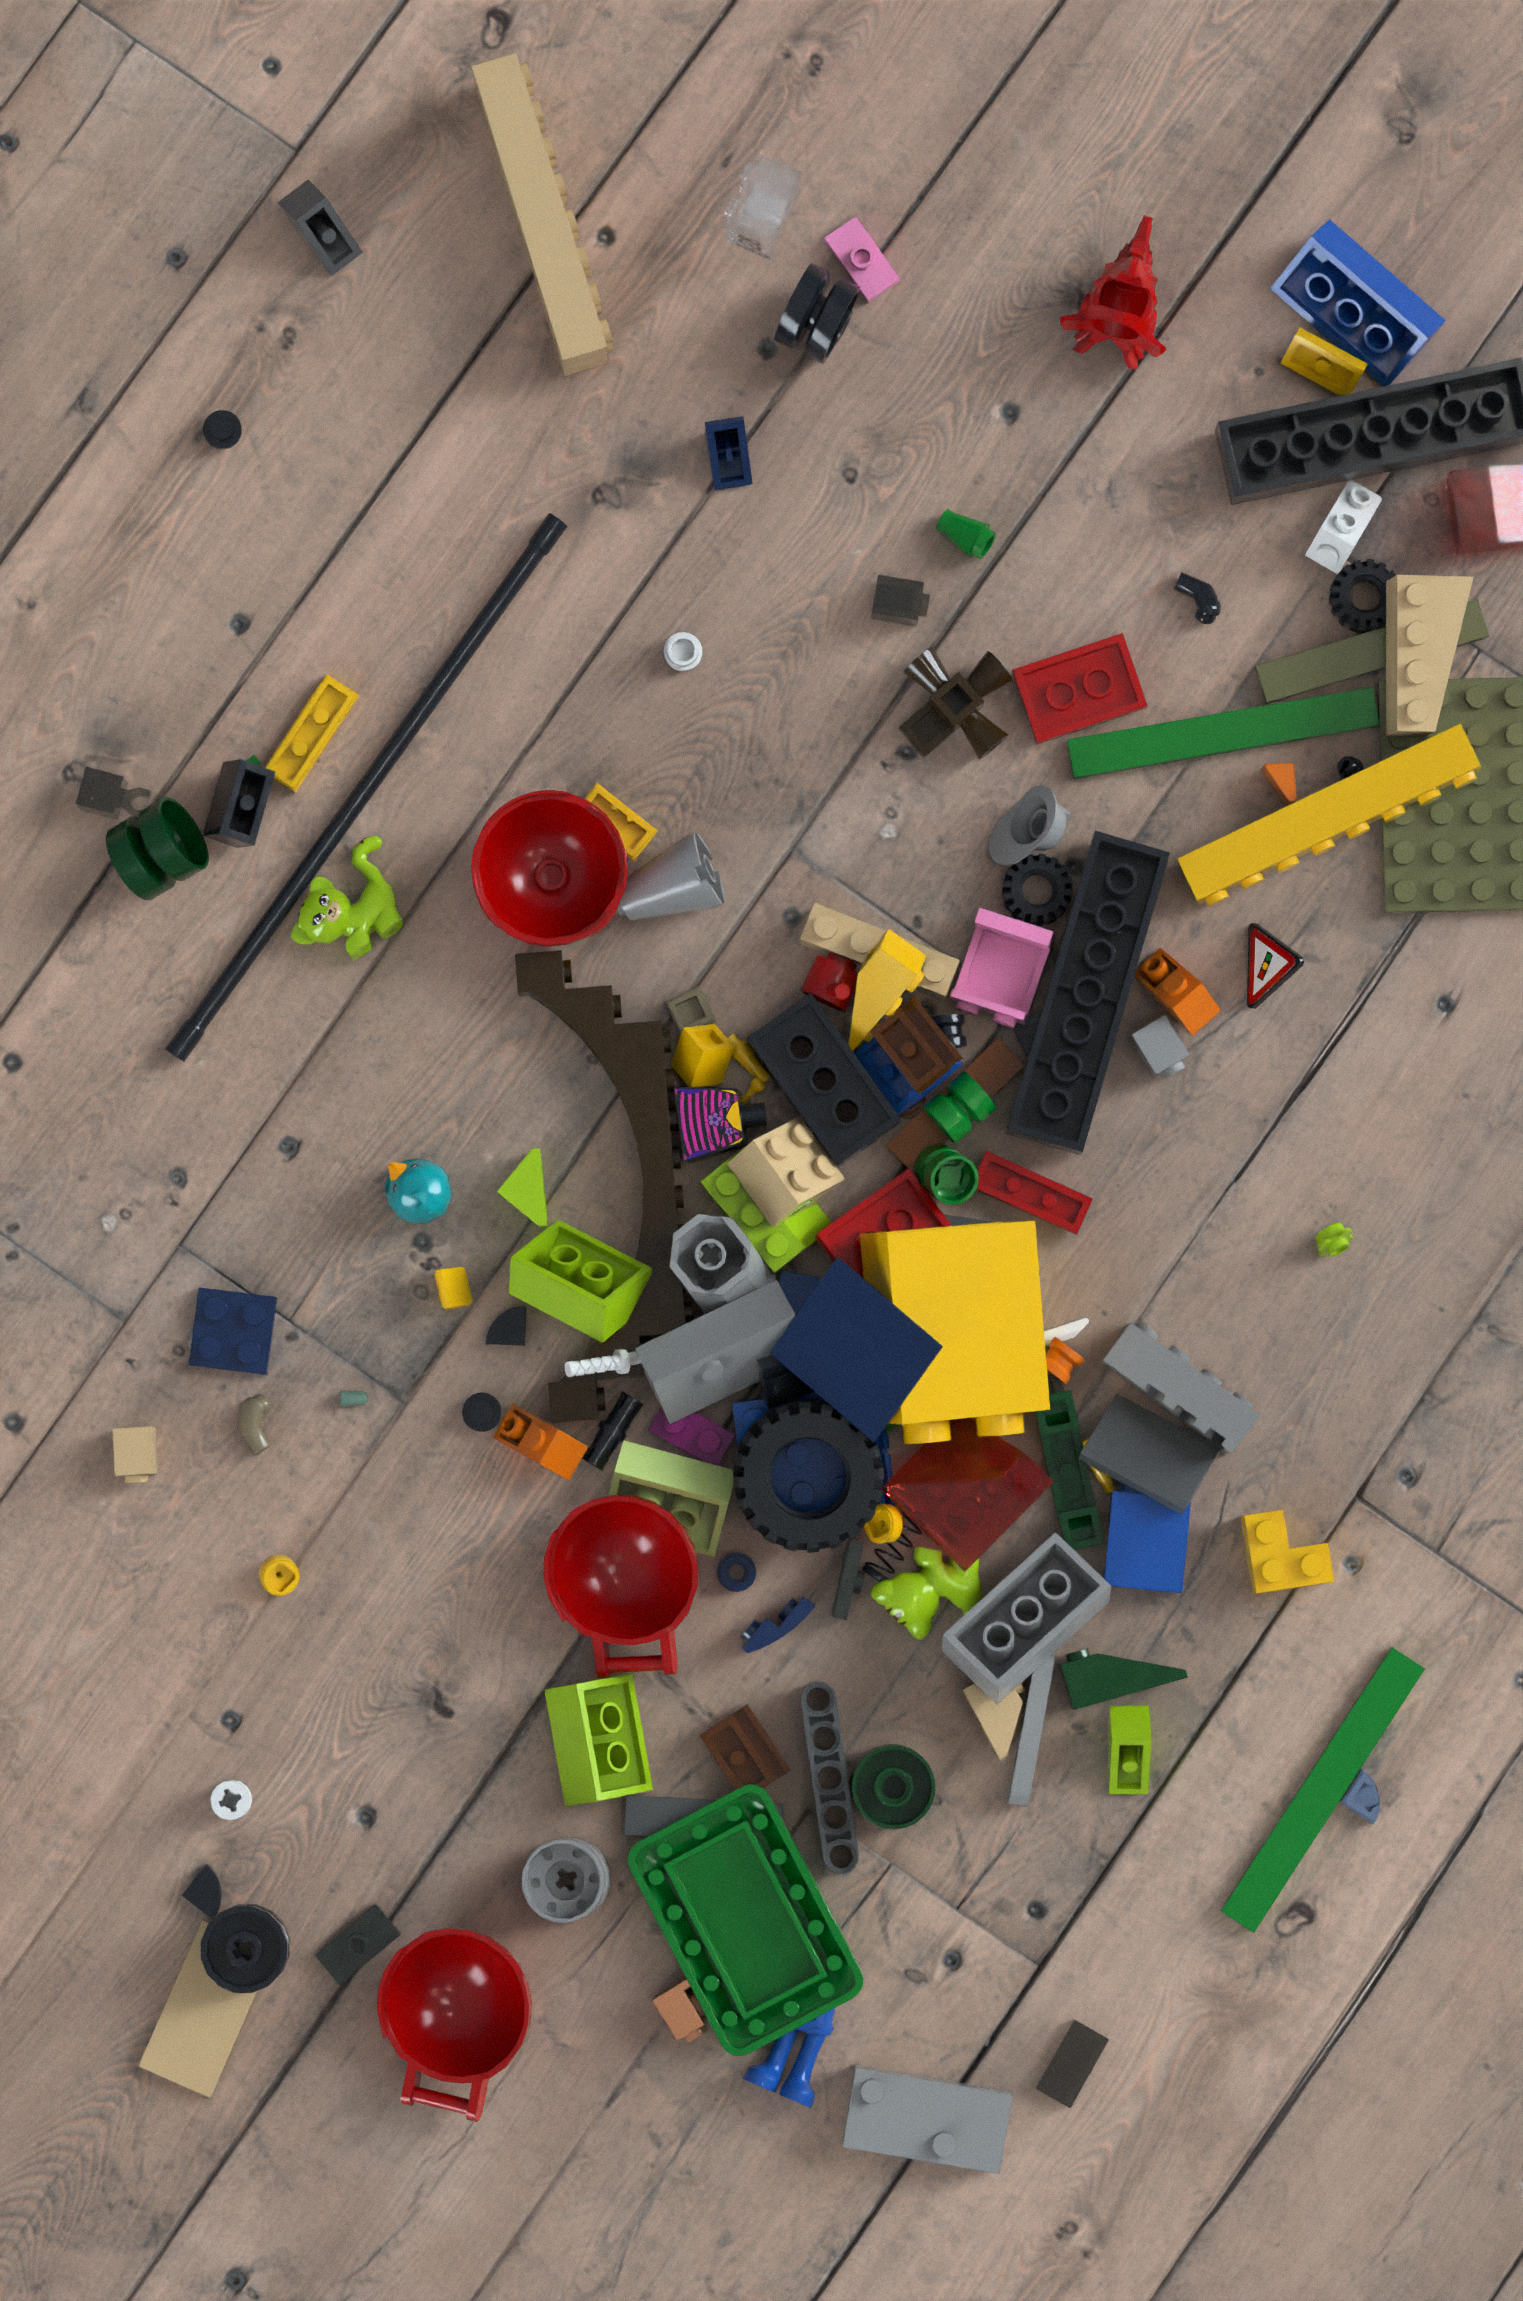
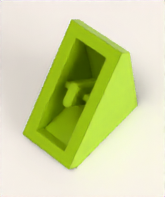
M534 1148L530 1150L498 1189L497 1193L540 1229H546L549 1226L542 1156L540 1148Z

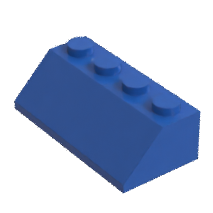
M1330 219L1307 240L1270 288L1334 345L1366 362L1368 365L1364 371L1383 387L1391 385L1446 321Z

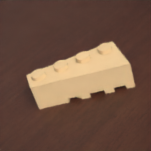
M1396 575L1386 581V736L1425 737L1436 731L1474 577Z

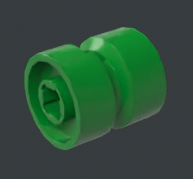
M963 1071L948 1084L949 1093L947 1095L938 1093L923 1106L931 1120L955 1145L972 1131V1121L981 1123L997 1109L987 1093L966 1071Z
M941 1143L930 1145L923 1149L916 1158L914 1175L925 1190L941 1202L950 1205L961 1204L971 1198L976 1191L979 1182L978 1170L972 1161L951 1146Z

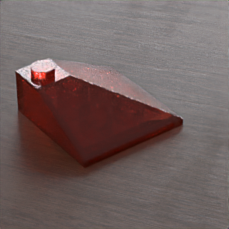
M970 1418L949 1420L951 1440L925 1443L882 1487L883 1492L964 1572L1054 1482L1027 1454L999 1436H977L976 1422Z

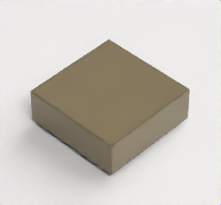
M700 985L665 1001V1005L679 1035H681L684 1027L708 1025L716 1022Z

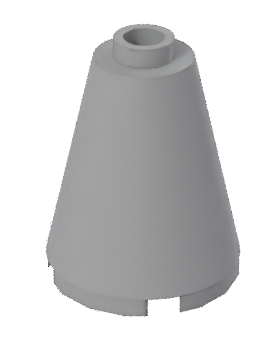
M699 833L687 835L627 877L626 888L618 904L617 911L620 916L626 914L629 920H637L717 908L725 903V893L719 872L713 871L709 861L713 857Z

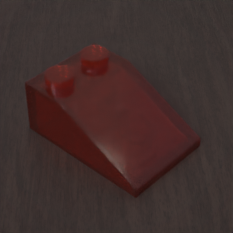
M1523 465L1484 466L1451 470L1445 481L1455 555L1523 547Z

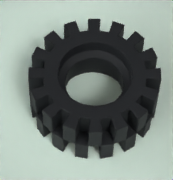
M1360 559L1354 561L1351 565L1347 564L1337 574L1329 590L1331 591L1329 604L1332 605L1331 612L1333 616L1337 615L1340 619L1338 622L1342 626L1346 624L1350 627L1349 630L1351 631L1362 630V633L1373 629L1382 628L1386 624V581L1396 576L1393 570L1389 572L1385 568L1387 565L1382 562L1376 564L1373 559H1367L1365 562H1361ZM1359 582L1372 583L1380 594L1378 605L1371 610L1358 609L1350 599L1351 588Z
M1040 853L1035 856L1030 854L1009 868L1003 881L1002 897L1004 898L1006 909L1012 913L1011 916L1016 920L1019 919L1035 926H1043V924L1055 922L1057 918L1065 913L1073 895V882L1071 876L1069 877L1067 873L1068 869L1065 865L1062 866L1058 863V859L1054 857L1049 858L1046 857V854ZM1031 876H1043L1051 883L1053 892L1051 898L1046 903L1035 905L1029 903L1024 898L1022 886L1025 880Z

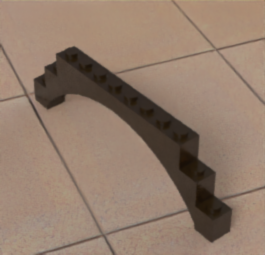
M562 950L515 954L519 997H532L556 1014L582 1039L597 1057L615 1085L634 1132L643 1178V1216L635 1259L651 1267L652 1275L627 1323L603 1343L596 1340L581 1360L612 1356L617 1349H625L628 1353L635 1352V1348L641 1346L640 1338L661 1336L693 1320L692 1301L684 1302L683 1285L670 1269L673 1233L685 1225L678 1224L677 1209L684 1208L683 1186L674 1184L673 1170L681 1169L679 1146H671L670 1131L678 1130L676 1107L668 1108L667 1092H674L673 1068L665 1069L664 1053H672L670 1029L662 1030L661 1020L615 1024V1018H622L620 994L613 995L612 985L565 989V983H572L571 959L563 960ZM631 1365L629 1372L626 1374H618L616 1370H607L606 1372H595L594 1374H584L581 1376L574 1375L573 1377L565 1375L559 1382L548 1383L551 1422L599 1420L598 1411H606L604 1387L597 1388L596 1381L643 1377L642 1365Z

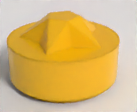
M877 1504L875 1514L871 1521L864 1525V1530L868 1538L874 1543H892L899 1538L902 1532L903 1520L895 1506L891 1504Z
M277 1554L263 1561L259 1568L258 1577L261 1585L268 1593L275 1596H283L296 1588L300 1579V1573L292 1559L285 1555Z

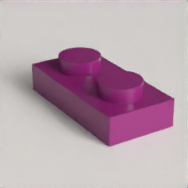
M662 1408L659 1409L648 1431L697 1459L714 1465H719L735 1437L734 1433L697 1412L669 1424Z

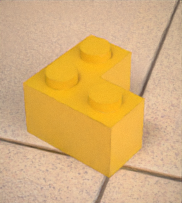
M1283 1510L1240 1516L1252 1594L1334 1582L1328 1543L1289 1548Z

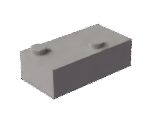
M777 1280L635 1348L651 1389L669 1424L760 1381V1367L757 1359L771 1355V1350L796 1316Z
M1055 1532L942 1635V1652L998 1705L1110 1602L1111 1585Z
M855 2065L842 2146L850 2149L1000 2174L1012 2093L1007 2090Z

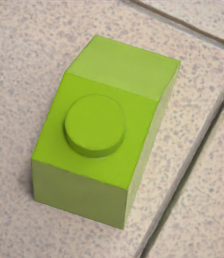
M1115 1705L1109 1708V1794H1148L1152 1741L1149 1705Z

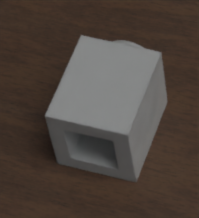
M1166 1015L1130 1036V1041L1153 1078L1162 1073L1164 1078L1167 1079L1185 1068L1182 1061L1189 1056V1053Z

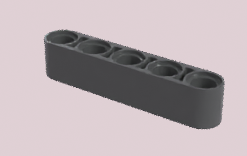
M815 1681L809 1683L803 1689L800 1702L822 1855L825 1865L830 1871L836 1874H846L856 1867L859 1852L837 1700L834 1690L828 1684ZM814 1688H823L829 1694V1704L823 1710H813L808 1706L807 1695ZM820 1727H828L835 1734L834 1744L826 1750L817 1748L812 1741L814 1732ZM827 1766L837 1768L841 1774L839 1784L831 1789L822 1787L818 1781L820 1770ZM833 1805L842 1807L847 1814L845 1823L837 1828L828 1826L824 1821L826 1809ZM837 1845H845L851 1849L852 1859L846 1866L837 1867L829 1859L831 1849Z

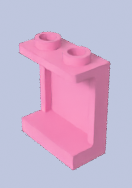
M979 908L974 922L976 928L955 989L951 990L950 998L952 1002L957 1003L956 1009L961 1012L978 1016L979 1011L994 1015L992 1021L1003 1026L1015 1028L1016 1023L1026 1026L1056 937L1053 931Z

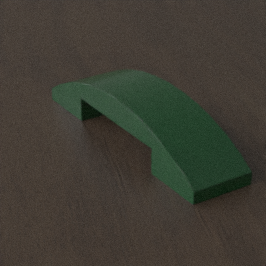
M1067 1390L1049 1394L1050 1410L1035 1411L1062 1538L1074 1550L1105 1544L1087 1464L1079 1460L1083 1446L1072 1391Z

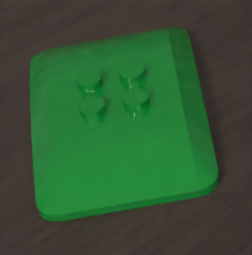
M749 1784L734 1790L637 1842L628 1853V1865L721 2046L733 2056L747 2055L853 1999L863 1988L864 1977L838 1923L770 1795L759 1785Z

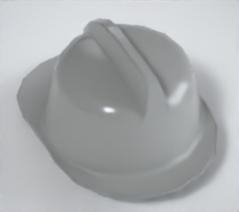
M1038 785L1031 788L994 826L989 840L991 858L997 864L1009 866L1017 864L1033 850L1045 851L1054 848L1062 839L1071 814L1057 803L1055 794L1049 787Z

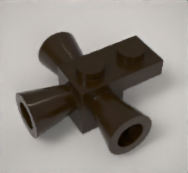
M933 647L924 651L903 671V673L932 694L929 697L928 703L899 726L900 732L923 758L960 727L979 760L987 756L1009 735L979 712L984 705L982 697L1013 681L1006 668L991 652L987 651L966 679L959 672L950 678Z

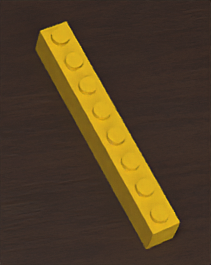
M1460 723L1179 857L1177 861L1198 905L1206 902L1208 907L1227 899L1229 897L1227 891L1241 885L1243 890H1246L1265 880L1263 874L1277 868L1279 873H1282L1297 866L1300 863L1298 860L1300 856L1311 851L1314 856L1329 851L1335 847L1333 841L1344 835H1348L1349 839H1353L1370 830L1369 824L1382 817L1385 822H1389L1406 813L1404 807L1418 801L1420 806L1436 800L1442 796L1439 790L1454 784L1455 788L1458 789L1477 779L1475 773L1481 771V764Z

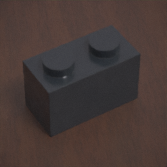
M242 759L223 762L202 835L235 848L255 846L275 771Z

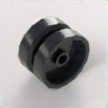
M811 263L802 275L777 327L774 340L792 349L800 344L806 332L810 330L805 343V356L824 364L836 343L840 341L851 319L852 310L860 292V286L843 278L834 284L828 296L825 297L830 282L829 271Z
M238 1904L223 1910L207 1925L201 1939V1960L207 1975L219 1987L234 1993H253L268 1987L284 1971L290 1956V1937L284 1922L272 1910L258 1904ZM242 1941L244 1943L249 1941L253 1943L254 1949L251 1950L250 1955H244L240 1952L239 1944Z

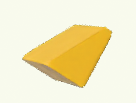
M464 1267L435 1271L434 1276L443 1309L447 1311L472 1304L473 1299Z

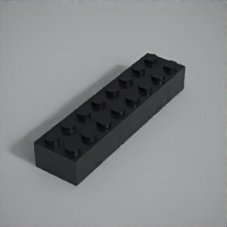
M1522 357L1218 421L1215 435L1231 505L1523 444Z
M1099 831L1094 832L1005 1134L1073 1154H1082L1170 852Z

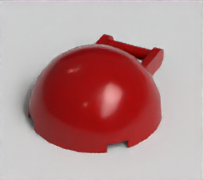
M616 1494L593 1499L568 1513L569 1515L562 1521L557 1530L552 1533L544 1556V1582L548 1598L562 1622L567 1620L582 1635L592 1637L595 1669L598 1678H609L610 1673L664 1671L665 1675L676 1674L678 1661L674 1630L689 1614L699 1580V1563L695 1546L685 1527L671 1512L659 1504L638 1496ZM660 1639L661 1655L610 1657L609 1644L633 1646Z
M446 1928L421 1934V1936L411 1941L405 1947L400 1948L384 1970L378 1988L377 2014L383 2039L387 2037L398 2056L407 2061L401 2103L413 2106L416 2102L465 2114L467 2120L478 2122L483 2112L489 2078L506 2068L525 2042L532 2014L529 1984L517 1960L504 1946L493 1938L465 1929ZM422 2073L443 2082L472 2083L469 2099L419 2087Z

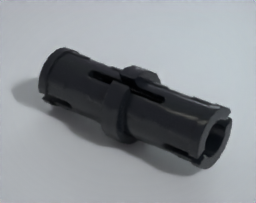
M622 1391L605 1421L601 1420L597 1427L600 1429L582 1459L603 1471L620 1441L623 1442L627 1438L625 1433L644 1404Z

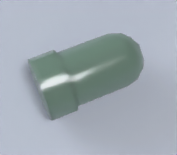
M340 1391L341 1407L364 1405L368 1401V1395L364 1391Z

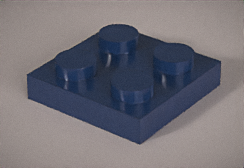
M199 1287L189 1365L268 1375L277 1297Z

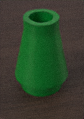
M949 509L943 512L936 525V529L946 535L969 558L975 556L982 559L990 550L996 537V532L990 529V524L954 513Z

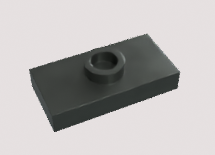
M853 1540L847 1542L831 1612L834 1618L847 1620L852 1593L858 1595L861 1593L865 1574L864 1571L858 1570L864 1544L862 1542Z
M375 1904L315 1954V1956L335 1981L341 1985L399 1937L401 1933L380 1907Z

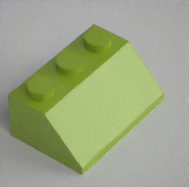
M741 1149L700 1181V1183L725 1216L731 1217L772 1273L776 1275L817 1241L814 1236L832 1222L821 1208L815 1204L772 1227L727 1165L728 1162L743 1150Z
M558 1219L511 1257L509 1294L603 1343L627 1323L652 1275V1268Z
M633 1674L544 1690L565 1806L597 1802L653 1790Z

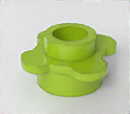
M1337 1222L1321 1230L1315 1236V1240L1318 1243L1319 1256L1325 1257L1329 1255L1330 1257H1335L1345 1252L1350 1247V1242L1354 1238L1351 1234V1228H1344L1341 1222Z

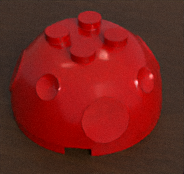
M541 790L510 800L487 820L474 846L471 872L473 888L480 907L486 917L497 928L525 943L549 947L568 945L578 940L592 937L611 921L618 910V904L626 888L628 864L626 849L620 833L600 808L588 800L569 792Z

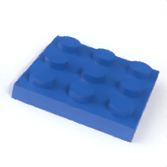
M816 1392L794 1399L798 1401L817 1399L827 1403ZM763 1398L732 1402L737 1448L751 1424L755 1420H759L769 1410ZM783 1403V1404H780V1405H778V1406H775V1408H777V1407H779V1406H782V1405H784V1404H786V1403ZM800 1439L788 1444L776 1456L771 1469V1483L777 1497L786 1506L800 1512L820 1511L830 1506L839 1497L845 1484L846 1474L842 1458L832 1446L817 1439Z

